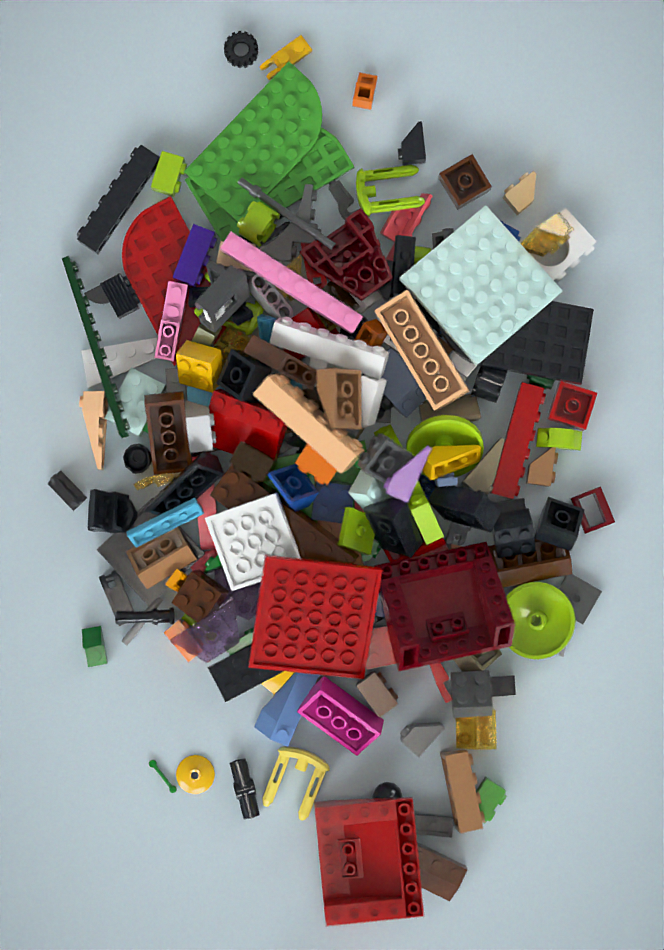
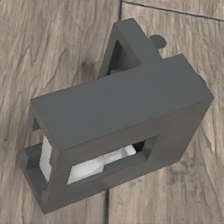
M211 260L206 265L211 286L195 301L198 310L202 308L204 311L199 316L200 323L215 333L250 297L246 278L247 275L242 269H237L230 265L226 270L222 264H216Z

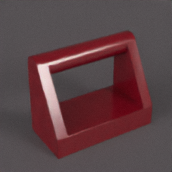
M601 486L570 498L572 504L579 508H582L579 499L591 494L595 498L604 522L590 527L584 513L581 526L585 534L615 523Z

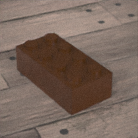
M179 391L145 395V410L154 475L182 472L192 463L187 433L184 393Z

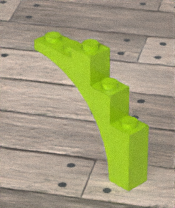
M391 424L373 432L375 436H378L380 433L387 436L402 447ZM417 480L408 505L424 541L428 545L443 538L444 535Z

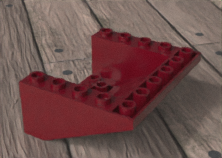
M487 542L374 565V567H382L379 593L398 671L512 646L515 620Z

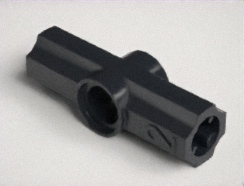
M246 758L230 762L234 779V791L237 800L239 799L243 818L250 819L259 816L260 812L255 797L256 790L253 779L250 777Z

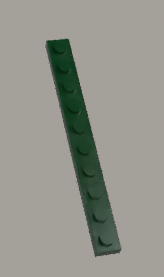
M69 256L62 258L65 271L118 434L121 438L129 436L127 430L130 429L127 418H123L122 412L125 410L121 400H117L116 394H119L116 383L111 382L110 377L113 376L110 365L106 366L104 360L107 359L104 347L100 348L99 342L102 341L99 331L94 329L93 324H96L93 313L88 311L87 307L90 306L87 295L83 296L82 289L85 288L82 279H78L76 272H79L77 263L72 261Z

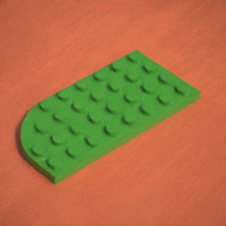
M289 61L184 171L190 179L237 223L242 217L245 218L249 212L248 207L253 201L256 203L262 202L259 198L251 196L249 191L238 184L240 178H244L252 185L256 184L262 189V192L269 195L316 144L322 126V106L314 85Z
M321 128L317 142L312 150L268 196L287 209L302 200L305 184H312L314 190H319L331 181L354 169L355 166L337 138ZM189 177L185 179L186 184L220 240L224 242L230 232L239 236L240 228L237 227V222Z

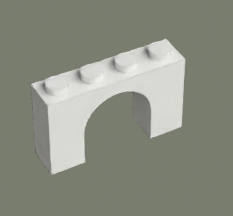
M566 208L549 223L566 243L567 255L565 260L556 266H544L537 262L553 280L556 279L558 282L567 274L565 270L569 267L573 269L581 262L579 258L583 254L587 256L595 249L593 245L597 242Z
M312 357L310 359L309 366L316 370L335 368L334 364ZM368 375L361 376L363 428H367V426L373 425L376 422L387 381L385 379H378Z

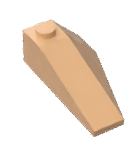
M83 391V396H80L79 406L82 407L97 469L104 470L107 428L105 416L108 412V400L105 391Z

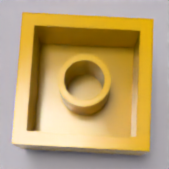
M186 340L176 353L179 383L213 393L219 386L216 383L223 369L221 349Z

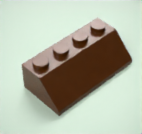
M535 539V552L502 558L497 557L495 545L488 546L503 588L572 574V561L569 550Z
M417 842L421 888L450 901L459 889L468 870L467 867Z

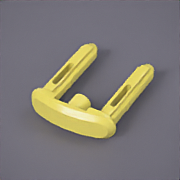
M283 746L278 749L279 756L263 794L262 804L268 807L273 803L290 757L298 759L295 768L303 772L306 771L308 764H312L315 766L298 811V818L304 821L310 815L325 773L330 771L327 762L307 750ZM282 763L283 766L277 781H274L278 766ZM318 777L319 780L314 793L310 795L315 778Z

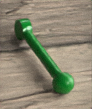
M150 760L149 766L153 767L157 771V773L169 787V791L171 793H175L177 791V788L175 786H172V784L168 781L165 775L161 772V770L157 766V762L155 760Z

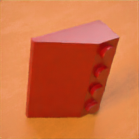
M223 389L214 390L209 404V414H213L214 425L211 426V432L215 431L216 443H213V447L234 454L239 443L246 442L277 460L288 425L266 405L258 402L240 401Z

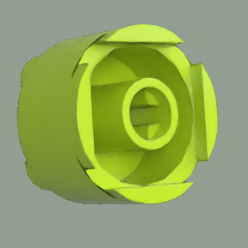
M253 201L248 207L249 212L245 218L242 217L239 220L237 227L240 228L239 234L260 247L262 246L260 242L263 241L265 243L272 235L277 226L274 223L275 219L279 220L280 214L261 202L256 203Z

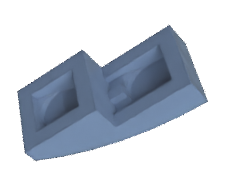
M454 472L433 480L438 487L458 485Z

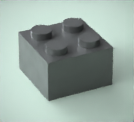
M490 671L450 672L453 718L492 716L493 704Z

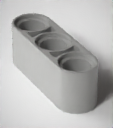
M258 274L247 281L249 292L270 317H274L276 320L281 317L279 314L280 309L284 311L285 317L291 318L293 316L292 307L272 283ZM255 280L260 282V288L256 287ZM267 294L273 298L272 303L267 300Z

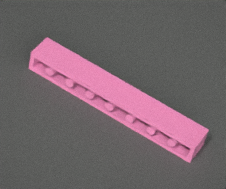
M233 232L229 233L220 247V251L349 334L354 332L363 318L359 313Z

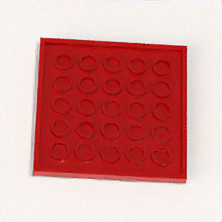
M265 555L248 663L249 668L364 679L382 567Z

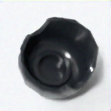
M142 444L130 445L124 452L123 460L125 467L133 474L143 473L152 463L150 450Z
M384 782L376 787L372 799L402 798V793L396 784Z

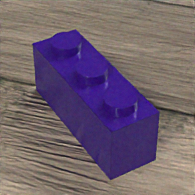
M193 224L172 277L175 281L188 284L190 287H196L197 284H201L204 276L202 274L203 267H207L206 265L211 258L208 254L211 248H215L218 238H215L216 234L214 231Z

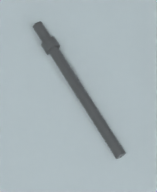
M240 178L238 184L249 191L251 196L259 198L329 249H333L336 243L266 195L256 184L252 185L244 178Z

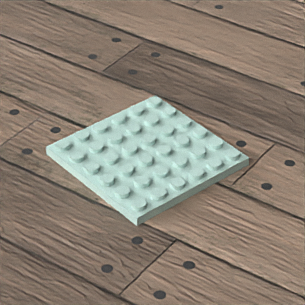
M486 205L399 278L404 286L476 366L563 292Z

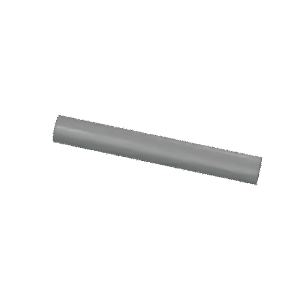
M158 597L145 611L157 608L163 600ZM135 623L122 639V642L128 645L145 623Z

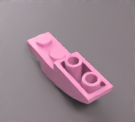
M168 281L155 358L174 361L185 311L188 284Z

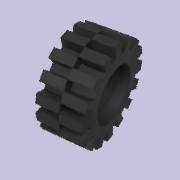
M238 31L236 34L233 32L231 37H227V41L224 43V53L227 61L235 67L236 65L238 68L244 66V68H247V65H252L253 61L257 60L259 53L258 45L252 34L249 35L246 31L244 33ZM238 43H244L248 46L249 51L245 56H238L234 53V47Z

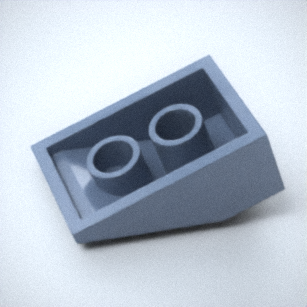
M390 347L387 350L389 356L384 374L381 376L382 379L387 380L383 395L387 397L400 414L407 418L427 398L404 359Z

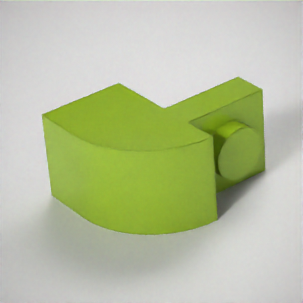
M538 428L536 447L581 451L582 431L564 428Z

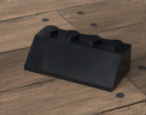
M205 451L202 452L153 498L147 506L146 512L159 516L193 498L197 500L225 474L218 457Z

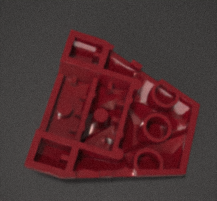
M361 208L345 219L344 225L327 236V238L336 243L332 250L321 242L317 243L314 240L299 252L311 268L361 301L393 278L386 258L382 254L379 239H377L374 232V225Z

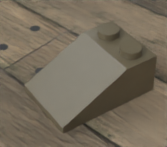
M502 437L461 482L465 487L475 492L477 490L483 491L487 495L493 489L491 485L496 476L504 444Z

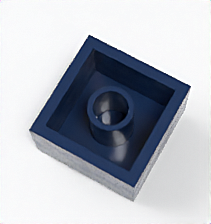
M330 480L327 485L326 483L320 484L316 481L315 488L319 494L313 501L311 519L342 523L345 507L352 508L354 499L348 493L353 483Z

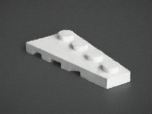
M151 338L105 346L107 359L104 360L106 366L110 365L113 376L110 378L128 372L131 367L136 368L157 359L155 358L158 339ZM88 349L81 352L87 387L90 389L102 383L92 351Z

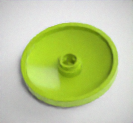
M440 415L426 419L413 428L406 441V450L415 457L426 446L432 448L435 446L480 445L481 460L484 444L481 432L469 420L453 415ZM478 463L454 471V477L468 473Z
M529 582L514 588L506 596L515 620L512 646L509 647L514 653L528 659H546L558 654L568 645L574 634L576 618L570 600L561 590L547 583Z

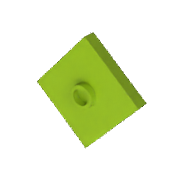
M345 507L338 545L365 555H371L375 534L365 513L351 507Z

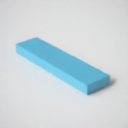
M193 498L126 533L133 545L138 547L203 515L204 511L196 498Z

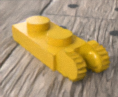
M300 35L273 54L270 59L263 62L259 68L263 71L272 64H275L277 68L266 76L268 80H271L289 61L295 65L310 54L312 48L303 36Z

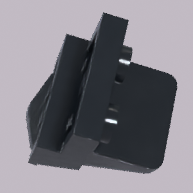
M98 489L90 490L88 531L126 533L138 516L133 502L129 499V495Z

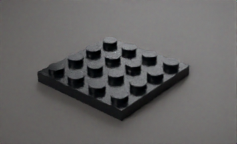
M153 498L137 512L138 516L129 530L158 516L146 512V508ZM179 526L197 560L180 569V571L185 573L205 553ZM114 533L97 551L149 606L169 588L165 583L172 575L146 589L138 578L126 551L135 546L128 538L127 533Z

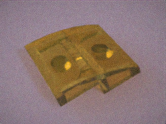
M176 474L154 475L144 478L133 485L137 491H141L153 483L157 487H163L177 476Z

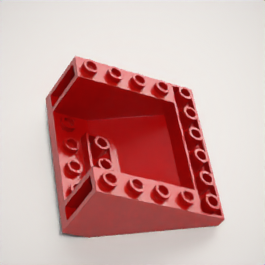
M413 798L348 799L314 802L326 927L424 917Z

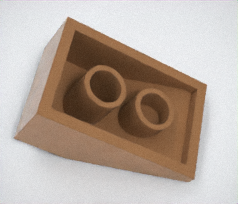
M339 368L317 370V391L331 428L362 429L361 370Z

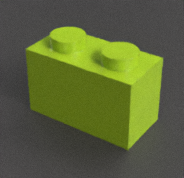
M165 151L161 152L151 184L152 191L172 197L175 196V193H179L182 183L179 180L181 174L184 175V171L187 168L184 157Z

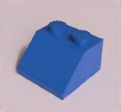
M297 464L268 473L271 481L295 512L309 507L319 494L306 474L297 468Z

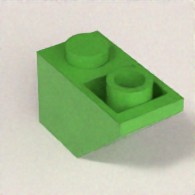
M485 776L476 792H479L481 797L479 809L480 812L483 811L486 823L487 820L490 822L494 817L496 806L498 804L501 805L506 799V790Z

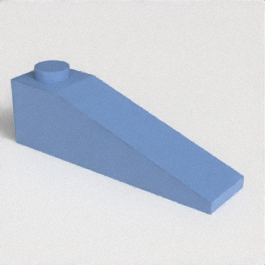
M295 672L262 708L254 728L269 739L288 747L301 718L297 710L315 685L319 675Z

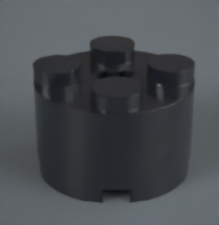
M480 366L471 395L497 403L508 371Z

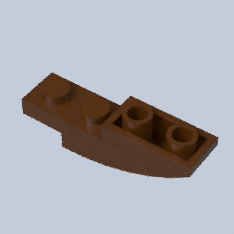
M254 334L252 335L244 350L245 353L313 390L317 383L316 369Z

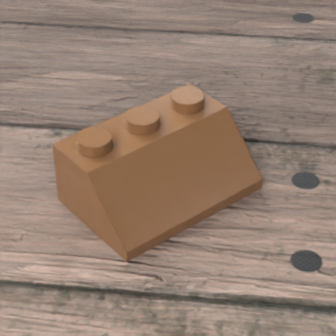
M179 527L126 551L138 578L146 589L169 577L176 569L180 570L197 560Z

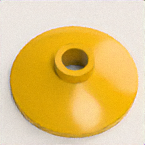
M200 755L186 757L180 762L176 771V778L180 787L192 794L205 792L210 788L215 777V771L211 762ZM192 772H197L198 778H192Z

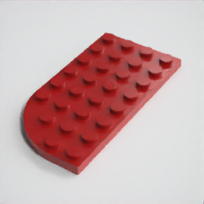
M171 196L148 207L134 219L127 230L122 247V263L125 274L157 335L159 334L168 281L177 282L172 277L190 233ZM205 266L202 270V274H204L200 285L197 284L196 287L211 286V283L205 279V273L208 272ZM190 286L187 289L185 311L176 353L186 340L192 341L201 324L199 317L194 313L196 307L189 308L188 305ZM222 325V329L213 346L242 331ZM176 354L174 361H171L174 367L177 366Z

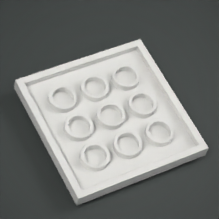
M277 493L205 518L231 591L261 582L265 555L301 559Z

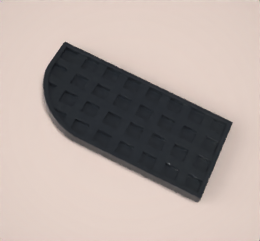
M552 301L478 365L581 385L594 309ZM439 325L440 331L451 349L466 361L474 364Z

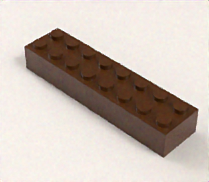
M231 464L210 494L227 509H231L277 493L301 559L354 564L360 556L351 549L339 546V539L301 510L295 512L285 498L265 482L258 483L249 478V473L244 471L240 473L233 469V464Z

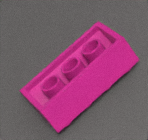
M325 676L311 688L297 710V713L356 756L381 735L384 723L381 717L379 718L377 714Z

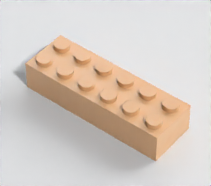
M406 290L374 310L434 411L442 409L470 391L410 291Z
M276 373L268 376L254 392V395L340 473L351 468L358 460L360 454L365 452L362 448L363 445L357 439L349 437L346 429L331 428L326 412L320 411L318 409L319 405L315 401L308 400L304 396L305 393L299 387H294L290 384V379L286 375Z

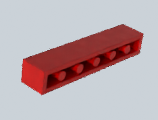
M524 382L520 383L496 476L492 484L493 489L490 494L511 500L514 499V496L518 497L520 491L518 481L519 478H523L526 467H523L525 459L528 460L531 451L528 445L530 441L533 442L536 433L533 427L535 423L539 422L541 415L538 409L540 404H544L546 397L542 387Z

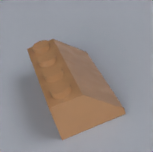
M467 750L440 752L455 829L459 833L483 829L482 823H485L483 811L480 812L479 809L481 797L475 789L477 784L476 774L472 773L471 765H474L472 754H468Z

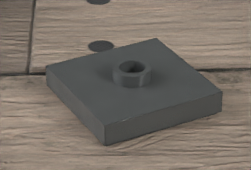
M573 574L566 575L559 587V590L570 600L574 608L576 621L584 624L602 591Z

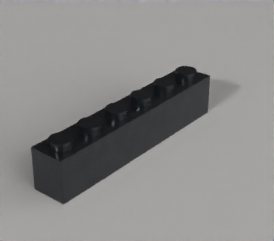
M140 145L139 148H134L128 164L124 163L119 171L121 174L118 179H114L111 182L109 192L100 198L98 202L99 207L96 211L93 210L87 219L89 222L85 227L82 226L77 233L78 242L96 254L100 253L157 168L160 157L143 145Z

